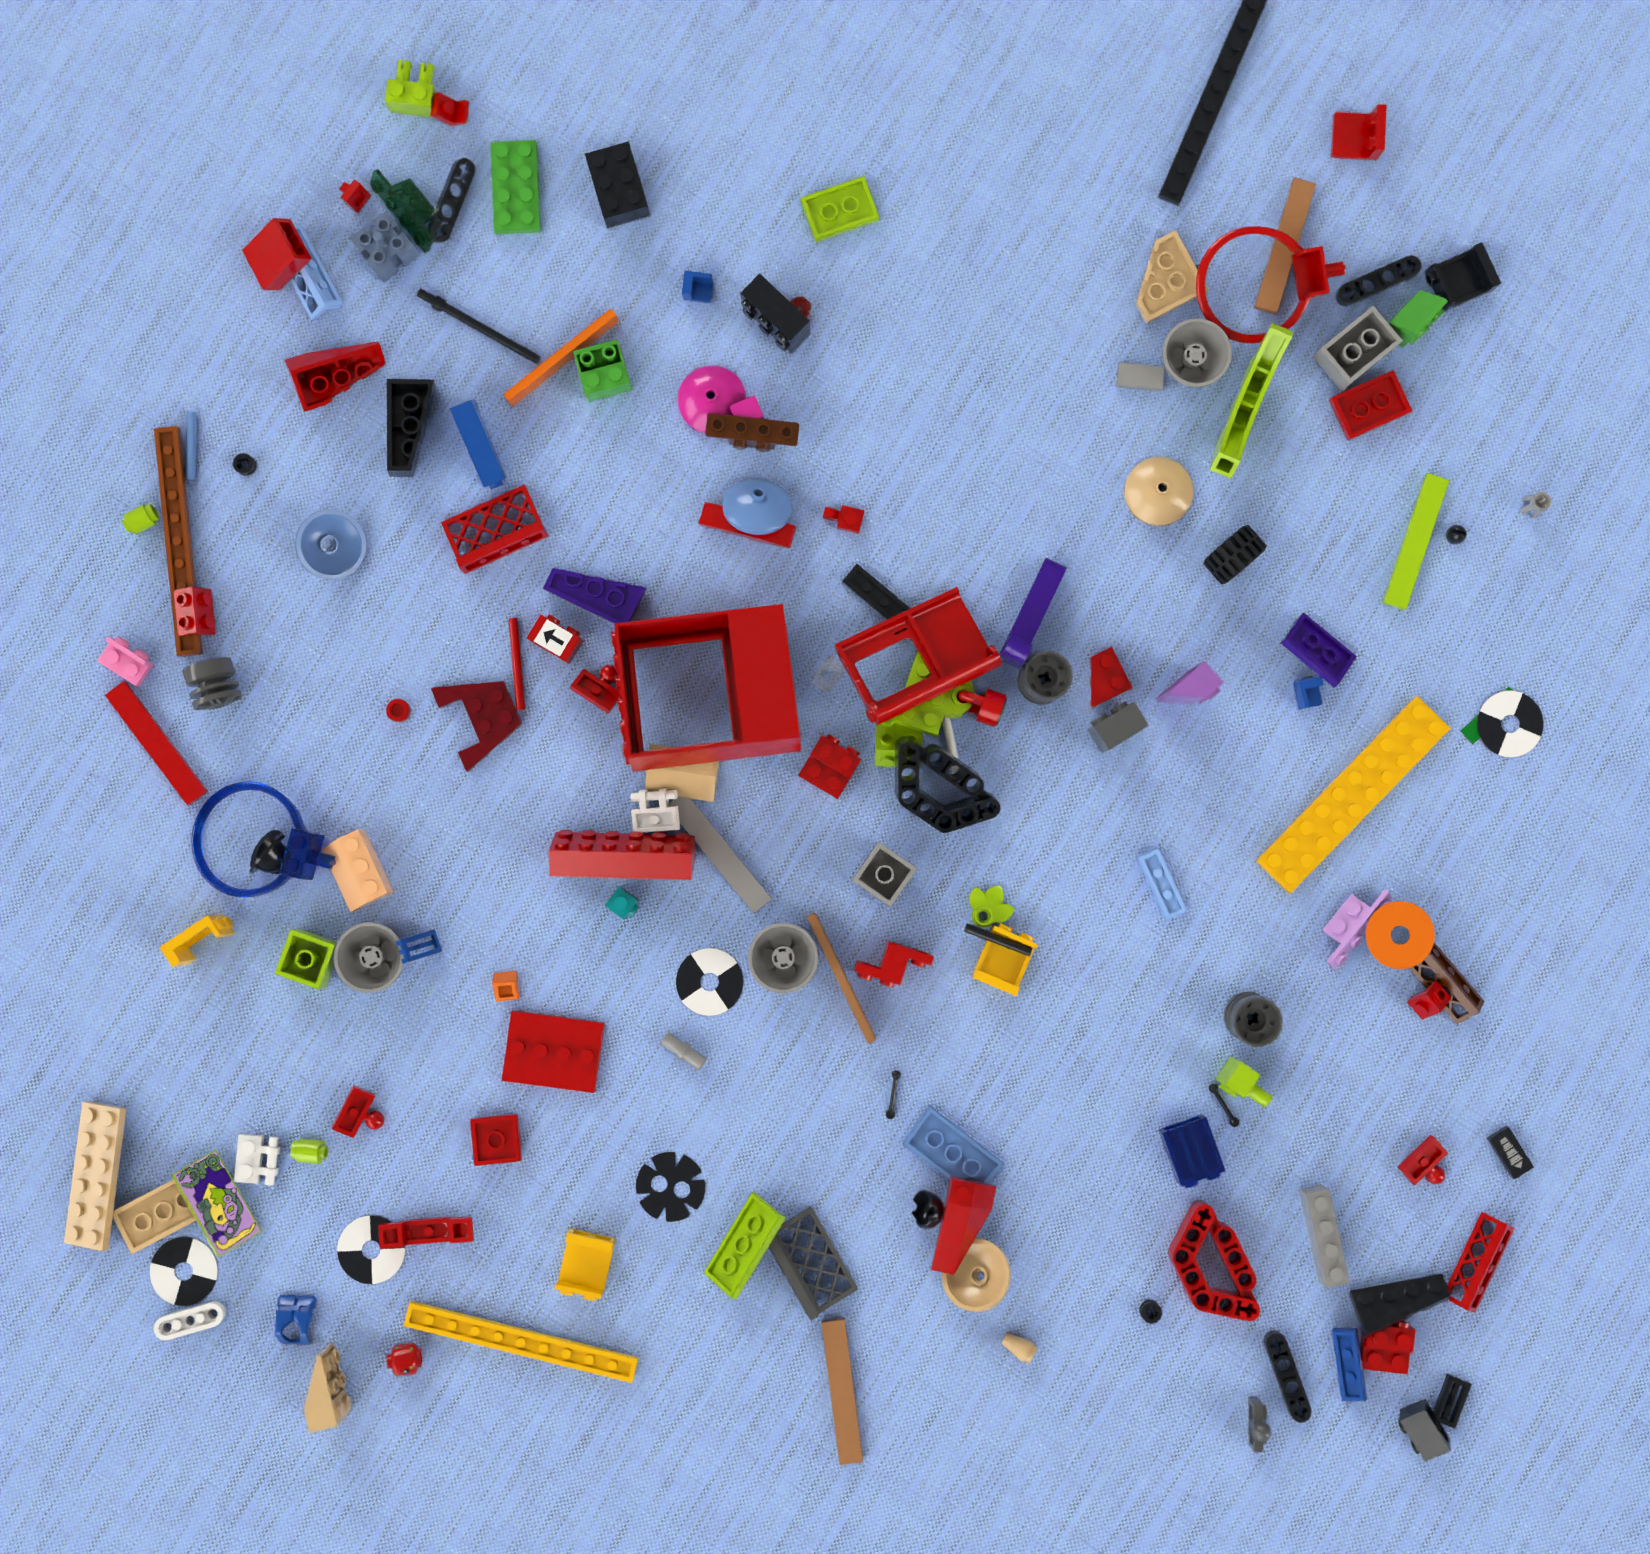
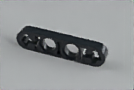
M468 158L456 160L451 167L427 228V236L434 243L445 242L451 235L475 174V165ZM465 164V169L468 173L461 176L462 169L459 166ZM452 184H457L461 192L458 197L453 196L450 192ZM445 204L449 205L452 209L450 218L442 214V207ZM442 222L448 223V225L443 224L440 229L443 236L436 237L437 232L434 229L439 228Z
M1406 256L1345 283L1336 292V301L1341 306H1351L1412 279L1421 270V261L1416 256ZM1407 264L1414 266L1412 270L1408 269L1400 273V270ZM1385 271H1390L1394 274L1393 282H1387L1383 278ZM1363 281H1371L1374 289L1372 291L1364 290L1362 286ZM1357 289V292L1354 293L1350 297V299L1348 297H1343L1345 291L1347 293H1350Z
M1275 1330L1269 1331L1264 1336V1346L1288 1413L1295 1421L1300 1423L1306 1422L1311 1417L1312 1411L1287 1340L1280 1332ZM1274 1337L1281 1340L1278 1342V1347L1282 1353H1277L1276 1348L1270 1345L1273 1343ZM1282 1359L1289 1361L1290 1365L1286 1371L1278 1370V1362ZM1296 1382L1298 1386L1296 1392L1292 1394L1287 1393L1285 1389L1287 1383ZM1297 1399L1302 1408H1305L1302 1410V1415H1298L1295 1412L1297 1411V1406L1293 1400Z

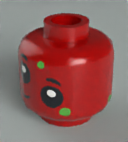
M415 1343L394 1345L391 1354H387V1369H392L395 1376L414 1375L417 1373L418 1368L422 1367L421 1348H417Z

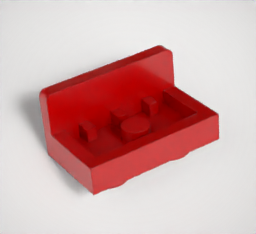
M191 586L174 590L178 635H216L211 589Z

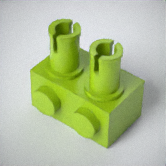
M398 60L396 79L387 80L384 101L390 112L433 118L430 114L433 94L437 93L432 84L435 66L427 63V67H425V62L420 63L418 82H410L412 63L404 60V64H402L403 60Z
M1231 1056L1215 1078L1216 1081L1221 1083L1219 1088L1234 1098L1239 1095L1244 1099L1248 1096L1264 1108L1273 1097V1095L1256 1084V1081L1261 1076L1260 1074Z

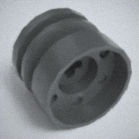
M1052 651L1039 652L1025 662L1019 670L1017 678L1018 688L1023 697L1031 703L1039 705L1050 704L1064 695L1070 688L1073 679L1072 667L1067 659L1059 653ZM1042 675L1045 676L1044 680L1046 683L1044 684L1040 683L1041 679L1039 677Z
M231 658L209 659L192 664L182 670L186 686L198 687V689L189 693L190 699H197L192 702L194 710L218 709L242 698L241 690L236 689L239 687L238 681H226L235 675Z
M1255 992L1236 994L1228 1001L1224 1009V1022L1227 1029L1232 1035L1250 1046L1262 1047L1271 1044L1282 1030L1283 1018L1280 1009L1274 1002ZM1249 1013L1253 1016L1251 1021L1246 1017Z

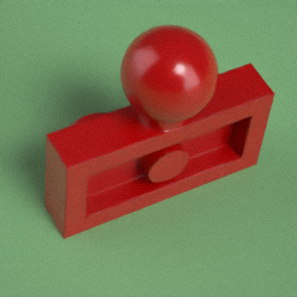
M613 665L603 666L600 670V679L583 668L571 684L570 689L609 714L619 699L618 690L608 685V683L616 681V668Z
M353 1085L331 1126L332 1130L354 1138L362 1121H365L369 1129H380L384 1124L383 1114L378 1111L367 1112L375 1098V1094Z
M1429 1135L1397 1168L1414 1186L1425 1175L1430 1183L1440 1184L1445 1179V1172L1436 1165L1448 1152L1436 1138Z

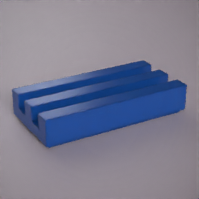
M435 929L396 941V945L401 947L399 954L404 956V959H401L403 964L442 952ZM428 936L432 938V940L411 947L407 946V943ZM431 945L435 947V949L420 954L410 955L411 951Z

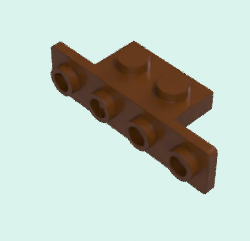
M708 413L705 435L706 437L728 439L729 445H733V448L736 449L756 447L757 451L769 452L770 449L775 450V444L797 446L799 423Z

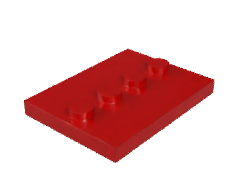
M512 1010L501 1081L595 1093L605 1022Z

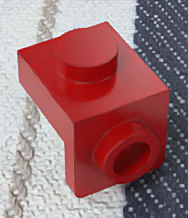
M1435 981L1427 990L1411 996L1407 1003L1423 1020L1442 1012L1451 1000V996Z

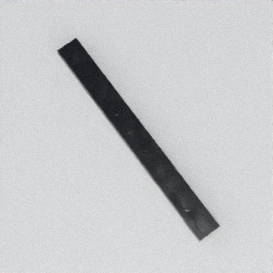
M1242 0L1157 198L1179 206L1267 0Z

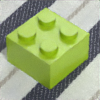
M299 928L290 929L274 974L318 990L326 988L334 968V951L337 942Z

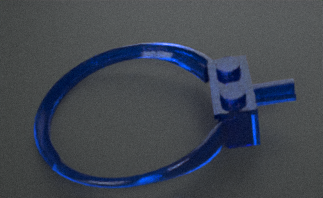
M238 782L220 789L205 802L193 825L191 838L192 854L199 872L212 887L230 896L242 898L262 896L279 889L292 878L313 880L316 866L332 869L333 865L336 864V856L320 852L325 835L308 831L299 810L293 802L275 788L263 783ZM245 790L261 791L276 798L286 808L295 828H291L279 872L281 875L271 883L255 889H238L220 881L209 869L202 851L203 828L210 812L225 797Z

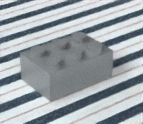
M1372 306L1314 354L1313 358L1339 389L1343 391L1395 349L1403 340L1378 310Z

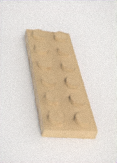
M91 1101L82 1102L64 1243L98 1251L109 1249L127 1108Z

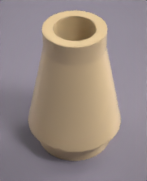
M1010 1332L1006 1333L1001 1342L1022 1363L1025 1361L1028 1364L1038 1348L1033 1344V1341L1016 1336Z

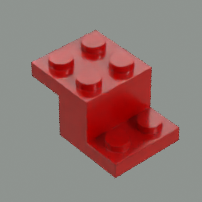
M887 940L879 967L857 960L854 970L858 972L857 975L860 978L869 981L872 980V977L880 979V984L894 988L895 984L901 985L908 959H911V964L925 968L926 964L932 966L934 956Z

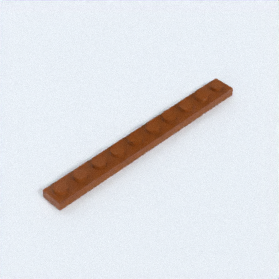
M178 426L154 428L176 654L178 657L203 655L201 635L179 636L177 630L174 590L191 586L196 587L180 428Z

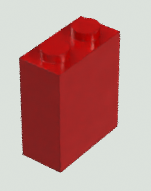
M273 218L242 250L263 290H281L312 259L291 219Z

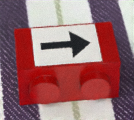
M550 614L547 618L540 615L528 634L527 639L570 664L583 643V640L579 637L580 632L570 626L567 629L559 625L561 621Z

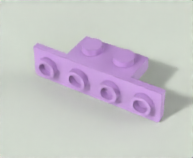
M1385 889L1371 907L1351 894L1323 928L1325 934L1340 944L1327 960L1330 968L1335 970L1337 966H1342L1347 960L1349 951L1352 948L1358 947L1373 913L1381 906L1392 902L1389 891Z

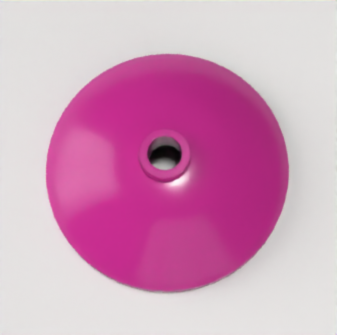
M703 366L692 371L683 380L678 392L679 411L690 427L705 433L707 414L714 413L733 416L730 406L745 400L746 392L741 380L732 371L721 366ZM713 392L715 394V397L713 399L707 398V394Z

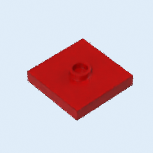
M518 1113L470 1119L474 1166L522 1161Z

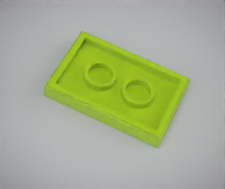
M865 176L800 198L815 243L877 222L880 219Z

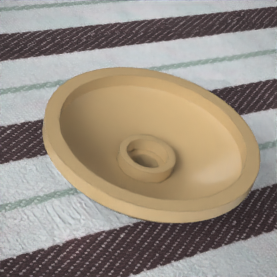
M1165 457L1149 458L1136 465L1128 475L1124 488L1125 501L1131 513L1140 521L1153 526L1169 525L1179 520L1191 506L1194 494L1192 479L1186 469L1178 462ZM1158 485H1164L1166 490L1161 492L1158 489Z
M975 1238L954 1275L942 1273L943 1286L950 1300L958 1307L971 1312H982L996 1306L1006 1295L1011 1279L1009 1262L1003 1251L994 1243ZM983 1272L984 1279L980 1281L979 1274Z

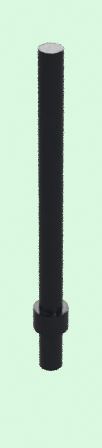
M422 288L419 289L417 297L431 304L433 309L449 314L535 364L539 362L541 356L451 306L447 303L446 299L438 295L434 296Z

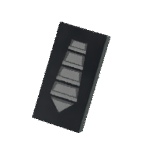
M1508 1126L1487 1137L1488 1142L1512 1179L1515 1180L1534 1168Z

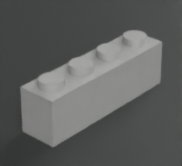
M1322 1184L1299 1189L1319 1282L1326 1288L1349 1284L1330 1190Z

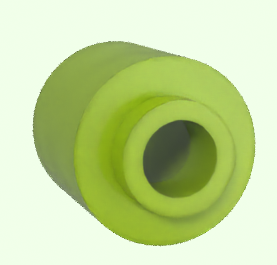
M151 503L147 505L142 504L125 513L122 523L129 533L133 532L137 535L156 525V521L160 520V516Z
M300 1138L293 1141L290 1155L297 1162L321 1164L328 1156V1146L325 1145L324 1140Z

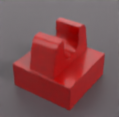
M353 180L350 185L344 182L339 188L343 192L340 198L356 213L361 210L371 197L369 192L356 180Z

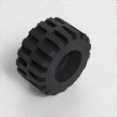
M1245 525L1215 549L1204 560L1203 564L1221 585L1226 584L1262 554L1267 545L1249 525Z

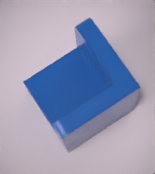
M684 271L683 300L710 303L713 288L712 274Z
M1318 676L1293 683L1299 710L1322 705L1319 686L1324 685L1322 677Z

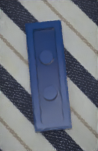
M1333 1328L1332 1337L1342 1401L1366 1402L1367 1393L1357 1328Z

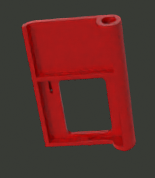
M958 587L835 644L836 652L867 708L866 715L871 723L875 722L876 725L884 723L1002 665L998 651L993 645H987L961 599ZM911 639L929 670L930 676L880 701H875L855 667V663L902 640Z

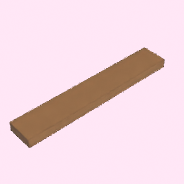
M1294 177L1277 230L1289 235L1298 243L1316 184ZM1274 239L1254 305V309L1274 315L1278 312L1293 262L1292 254H1295L1276 239Z
M816 913L808 915L807 919L867 1043L875 1041L876 1037Z
M845 1318L823 1320L821 1324L839 1464L863 1462Z

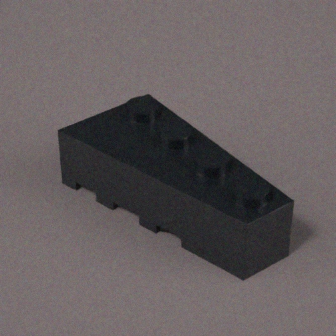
M387 379V472L390 477H414L436 390L435 381L432 379Z

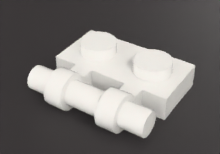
M661 788L659 791L649 792L648 790H640L639 793H631V801L639 802L640 807L639 809L631 810L633 832L680 829L678 806H669V799H677V790ZM659 800V807L649 808V801Z
M239 1134L234 1182L258 1184L260 1183L261 1175L266 1176L265 1185H275V1176H278V1167H276L277 1155L280 1154V1146H278L279 1137H269V1145H264L265 1135ZM263 1154L268 1155L267 1166H262Z

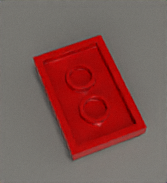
M1394 370L1329 399L1347 441L1413 412Z

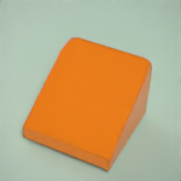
M517 972L494 973L492 985L496 1002L519 999Z

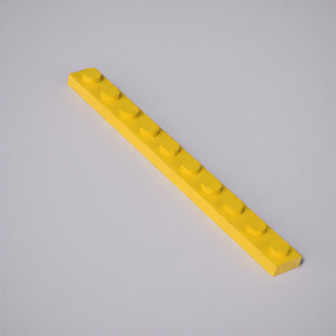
M415 1301L409 1302L403 1325L630 1383L633 1382L639 1359L636 1356Z

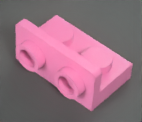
M119 636L116 639L107 637L105 641L109 644L98 659V662L139 687L154 663L148 660L149 655L139 649L132 650L128 647L130 643Z

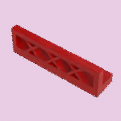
M1481 1212L1447 1284L1450 1295L1454 1287L1461 1284L1465 1294L1461 1301L1450 1296L1449 1301L1467 1311L1476 1313L1512 1236L1514 1227ZM1486 1219L1497 1224L1493 1234L1487 1236L1484 1235L1482 1229ZM1483 1242L1485 1248L1483 1255L1475 1257L1472 1251L1474 1244ZM1472 1263L1475 1273L1472 1277L1465 1279L1462 1272L1463 1267Z

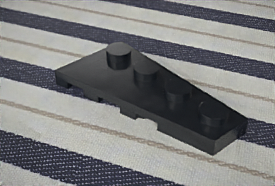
M1443 1274L1350 1290L1349 1293L1364 1339L1372 1336L1377 1331H1383L1391 1327L1394 1323L1411 1318L1412 1315L1420 1311L1423 1312L1449 1300L1451 1296Z

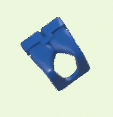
M280 1295L278 1297L275 1337L281 1344L311 1345L312 1341L308 1336V1329L313 1317V1309H315L317 1303L315 1296H299L296 1298L293 1295ZM293 1321L300 1329V1339L298 1340L289 1339L282 1333Z

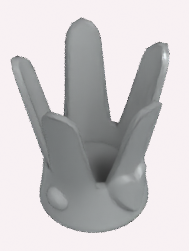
M1544 492L1523 497V501L1531 502L1523 507L1520 512L1525 514L1535 510L1532 515V519H1535L1543 510H1547L1550 507L1551 498Z

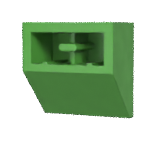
M1419 290L1389 322V325L1403 340L1399 346L1403 348L1408 342L1411 345L1414 344L1429 329V326L1445 312L1442 307L1448 301L1443 297Z
M618 339L573 351L588 402L633 390Z

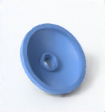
M749 479L733 485L726 492L723 498V513L727 521L736 529L749 534L763 535L773 533L786 525L791 517L792 502L787 492L779 485L763 479Z
M333 509L321 510L311 514L301 523L296 533L295 549L299 561L311 574L323 579H341L352 574L361 565L366 553V537L360 524L347 513ZM326 540L331 542V546L328 549L324 547Z

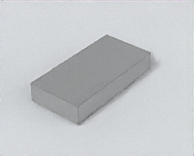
M1119 362L1116 387L1162 391L1165 367Z

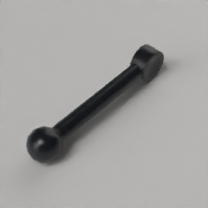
M897 1070L892 1072L893 1084L889 1110L886 1111L888 1119L895 1117L894 1103L897 1082L901 1077V1073Z
M1211 1084L1209 1091L1214 1093L1230 1119V1125L1237 1127L1239 1120L1230 1112L1217 1091V1085Z

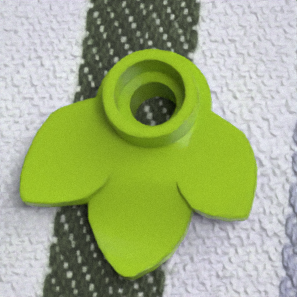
M1000 885L989 888L985 893L975 887L969 895V904L973 909L972 921L978 927L986 928L993 922L1003 923L1014 912L1015 908L1013 906L1003 904V889ZM984 911L987 913V918L982 921L979 919V913Z

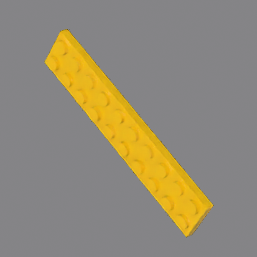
M1418 696L1414 697L1255 861L1285 891L1292 893L1451 728Z

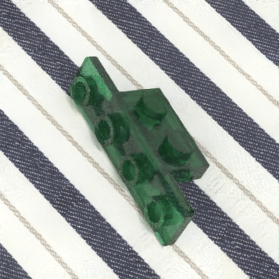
M379 169L374 170L370 181L372 190L379 195L387 209L395 215L401 226L408 231L416 245L424 253L429 252L434 238L423 224L431 220L435 210L410 178L391 185Z

